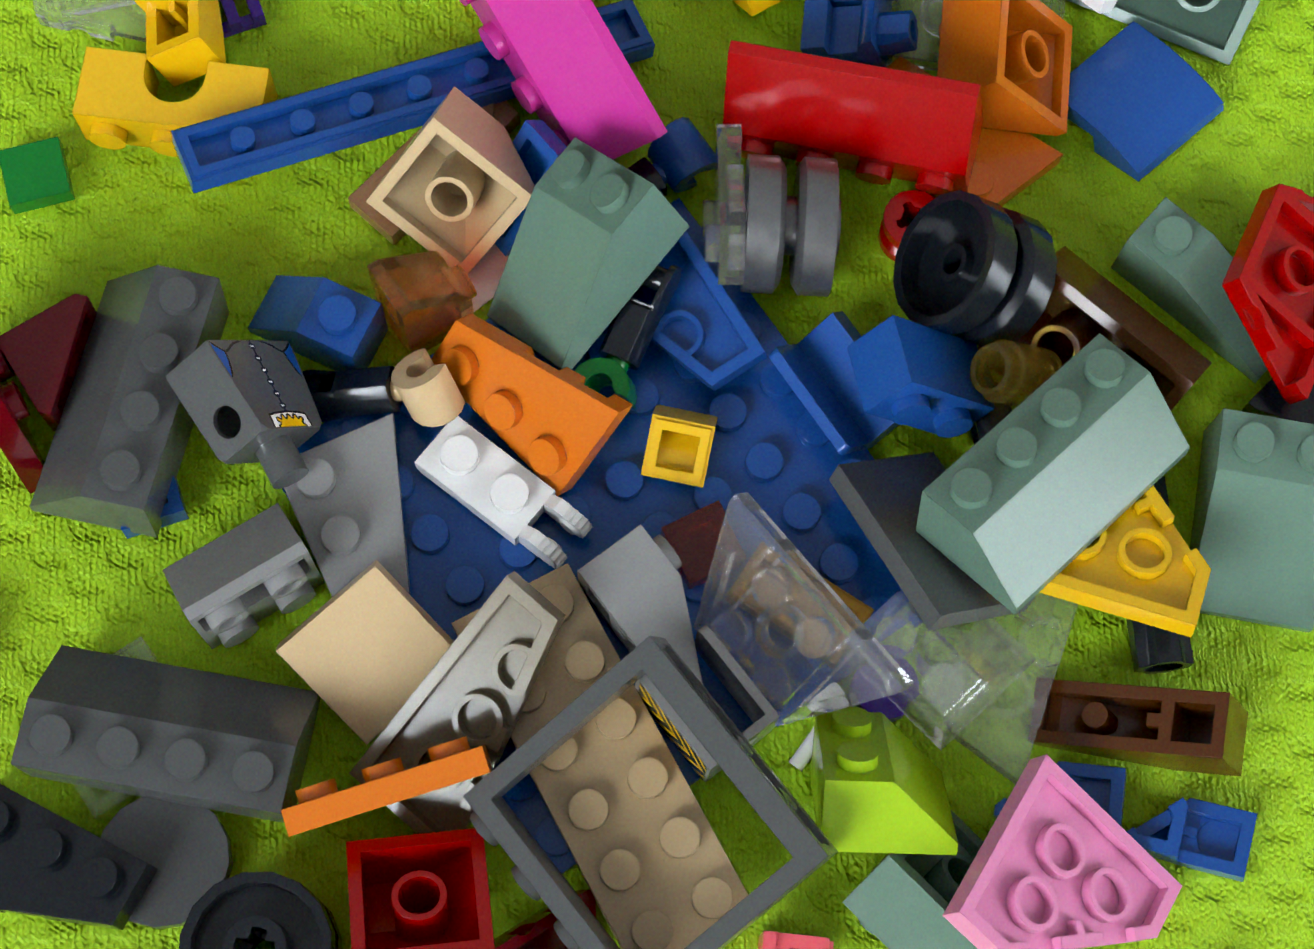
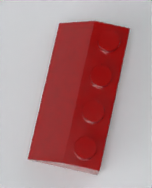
M731 40L727 60L722 131L730 148L736 149L735 153L738 156L747 159L748 154L779 155L782 158L795 160L797 167L804 157L836 158L839 168L855 171L856 178L868 183L888 185L891 183V179L894 178L916 182V189L931 195L938 196L952 192V190L968 192L983 125L981 84Z

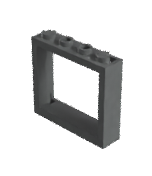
M649 636L463 795L474 810L470 815V820L477 832L492 846L500 844L515 863V866L511 869L514 879L530 898L536 901L542 898L558 919L554 922L553 926L558 937L568 949L620 948L502 796L645 674L793 857L684 949H723L838 852L668 641L662 637Z

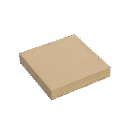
M376 559L278 644L276 652L367 745L385 729L454 641Z

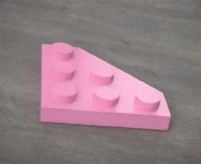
M1046 754L1030 759L942 916L977 949L1092 948L1157 938L1182 885Z

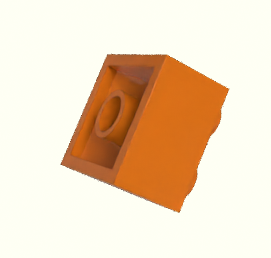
M943 0L942 19L939 25L940 44L936 77L981 84L982 128L1049 136L1066 134L1073 26L1040 0Z

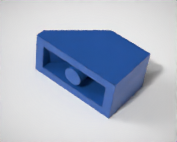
M276 275L248 326V330L266 340L289 341L295 353L334 371L368 368L388 331V325L382 303L325 277Z

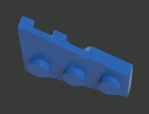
M685 231L658 264L667 269L674 264L681 267L682 271L678 287L659 321L651 342L710 389L716 391L768 357L688 232ZM643 286L638 301L651 305L657 291Z

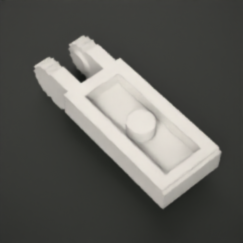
M459 416L446 424L415 461L416 469L515 546L518 543L522 544L554 569L559 568L568 557L559 544L532 527L543 512L557 521L567 532L577 535L582 539L593 527L583 514L573 508L563 498L556 496V491Z

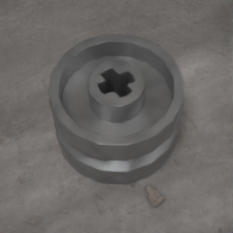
M748 154L741 221L740 291L772 294L781 279L783 255H789L790 283L795 293L804 296L828 297L832 287L835 259L838 255L841 233V200L839 199V167L837 159L804 157L796 170L793 196L787 195V168L779 155Z

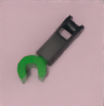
M672 264L667 269L657 265L612 320L600 346L599 354L604 358L588 359L576 368L575 372L586 377L584 385L596 392H599L605 386H612L616 395L634 404L632 408H635L637 401L636 388L627 375L628 369H639L659 321L678 287L681 278V267ZM643 286L657 291L651 305L638 301Z

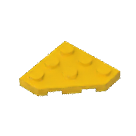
M1153 485L1039 593L1191 638L1198 622L1211 568L1197 548L1193 550L1189 548L1173 524L1174 514Z

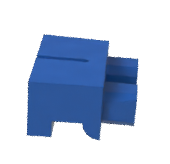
M805 0L800 50L802 53L886 68L887 55L917 50V19L912 10L891 12L892 1L896 0Z

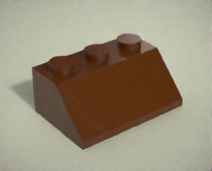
M1066 246L1056 252L1055 286L1045 311L1029 332L1008 346L995 348L978 346L982 365L1023 399H1026L1100 333L1151 372L1171 411L1212 364V362Z

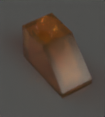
M438 250L377 259L367 265L376 301L382 303L386 322L408 354L426 348L428 351L444 340L457 319L471 313L474 314L472 299L477 296V292L473 283L459 264L450 268Z

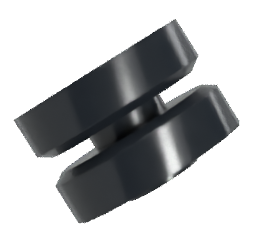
M962 190L940 194L919 210L902 237L895 257L893 275L897 303L909 320L948 335L951 334L985 348L1008 346L1028 333L1045 311L1055 286L1057 256L1052 236L1038 220Z
M242 872L214 884L192 906L180 933L179 949H255L263 941L271 943L275 946V949H342V937L332 912L301 883L274 872Z

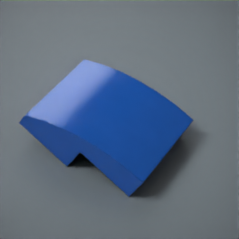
M1134 21L1070 73L1068 120L1093 136L1095 153L1138 182L1224 110V102L1183 58Z

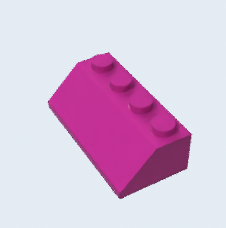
M459 0L465 6L468 4L472 5L483 24L478 31L484 45L495 59L501 60L503 58L516 80L511 82V87L519 103L529 114L536 112L539 119L543 120L566 146L574 138H577L614 160L660 138L668 132L592 0Z

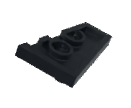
M0 784V913L12 912L40 916L49 920L123 930L158 869Z

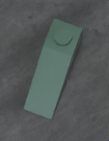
M1165 197L1129 237L1111 268L1256 383L1266 372L1267 368L1222 287V282L1233 257L1214 234Z

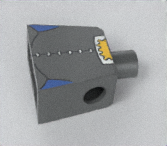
M207 339L166 375L170 386L220 461L225 464L260 462L274 489L288 487L307 475L309 470L297 448L320 430L322 421L289 341Z

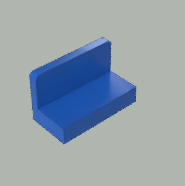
M843 311L832 312L798 344L778 346L769 354L772 363L841 455L872 448L899 425L893 421L864 413L847 349L848 345L862 336Z

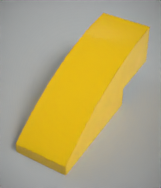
M134 0L146 13V59L174 87L205 75L208 61L226 63L224 33L218 0Z

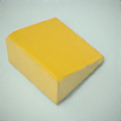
M656 405L652 414L641 475L703 488L718 418L708 414Z

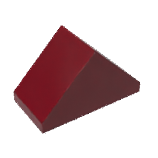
M79 294L69 296L0 335L1 351L35 408L55 432L97 314L89 298Z

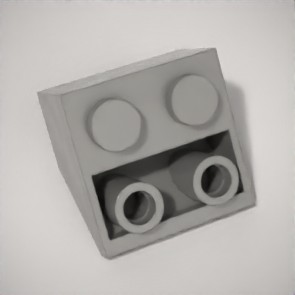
M278 503L163 569L165 577L186 618L211 649L220 644L229 648L244 642L258 631L259 626L257 623L278 610L282 614H287L303 607L315 597L316 592L314 589L324 584L307 548Z

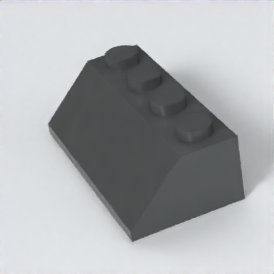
M156 265L107 281L30 504L32 511L121 530L120 526L127 527L133 533L158 538L162 525L160 517L164 504L168 503L167 494L173 475L177 478L194 425L193 419L170 386L166 375L207 339L221 340L229 309L219 278Z
M62 645L28 697L11 765L32 777L284 823L281 810L297 804L295 790H299L301 787L321 697L311 690Z

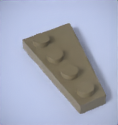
M515 571L506 575L350 771V774L362 784L365 781L361 769L399 757L402 759L405 770L428 763L431 760L427 748L467 736L470 749L486 744L493 769H495L565 618V614ZM489 773L387 805V807L417 834L469 829L471 824L470 815L474 810L463 795Z

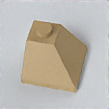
M454 86L368 197L366 203L465 278L527 207L535 185L504 125Z

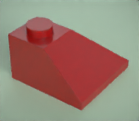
M475 828L346 841L351 949H495L484 838Z

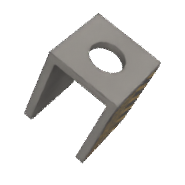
M704 625L697 631L695 639L696 651L753 722L750 727L742 732L753 746L773 730L779 715L715 633L707 625ZM646 674L636 681L635 688L649 713L704 782H707L722 770L721 767Z

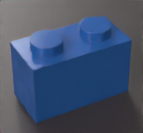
M892 315L847 346L864 413L893 421L899 425H907L937 434L939 437L951 438L966 433L973 427V422L995 409L978 348L974 343Z

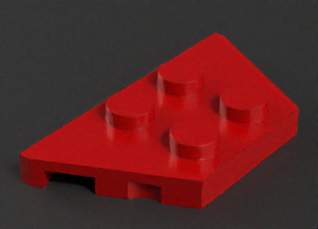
M1279 183L1261 192L1222 282V287L1281 396L1286 402L1293 404L1308 399L1314 385V197L1308 196L1301 189Z

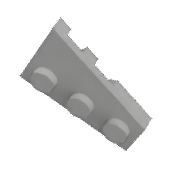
M393 413L300 453L309 471L300 481L284 488L332 597L376 559L411 595L396 447V427Z

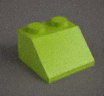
M852 706L840 707L834 711L815 710L810 777L816 825L837 851L957 855L958 840L942 771L882 712H868L865 709Z

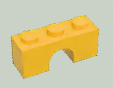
M86 47L72 114L85 139L90 140L97 146L113 150L123 149L126 145L150 147L159 154L178 157L172 142V130L276 101L278 94L269 68L208 61L204 83L195 95L180 102H166L156 98L159 80L152 64L146 59L145 53Z

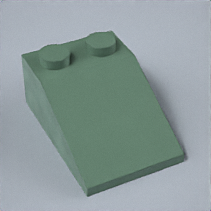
M574 138L534 186L487 316L512 336L531 346L533 351L560 370L565 367L572 370L690 226L653 183L579 139Z
M1223 408L1203 431L1190 549L1197 548L1211 568L1200 613L1308 633L1313 630L1314 424Z

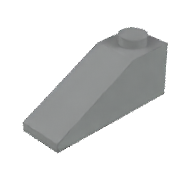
M640 524L577 570L578 583L588 600L629 653L649 636L665 638L702 683L682 578L677 571L682 566V562L676 551L662 535L659 534L652 539Z

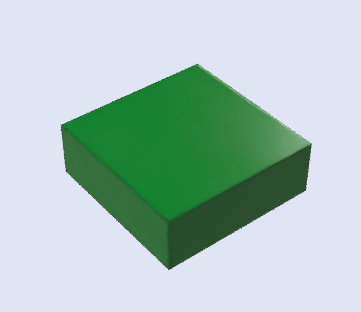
M58 136L0 150V166L9 206L14 214L75 200L63 144Z

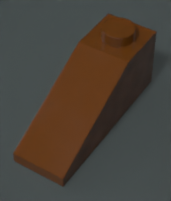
M1036 678L1027 741L1033 745L1176 771L1241 776L1248 711L1228 692Z

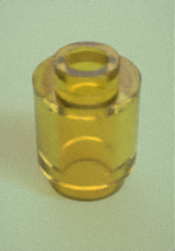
M1001 339L983 346L976 352L970 366V378L974 388L986 400L992 403L1017 407L1057 372L1063 364L1058 355L1050 349Z

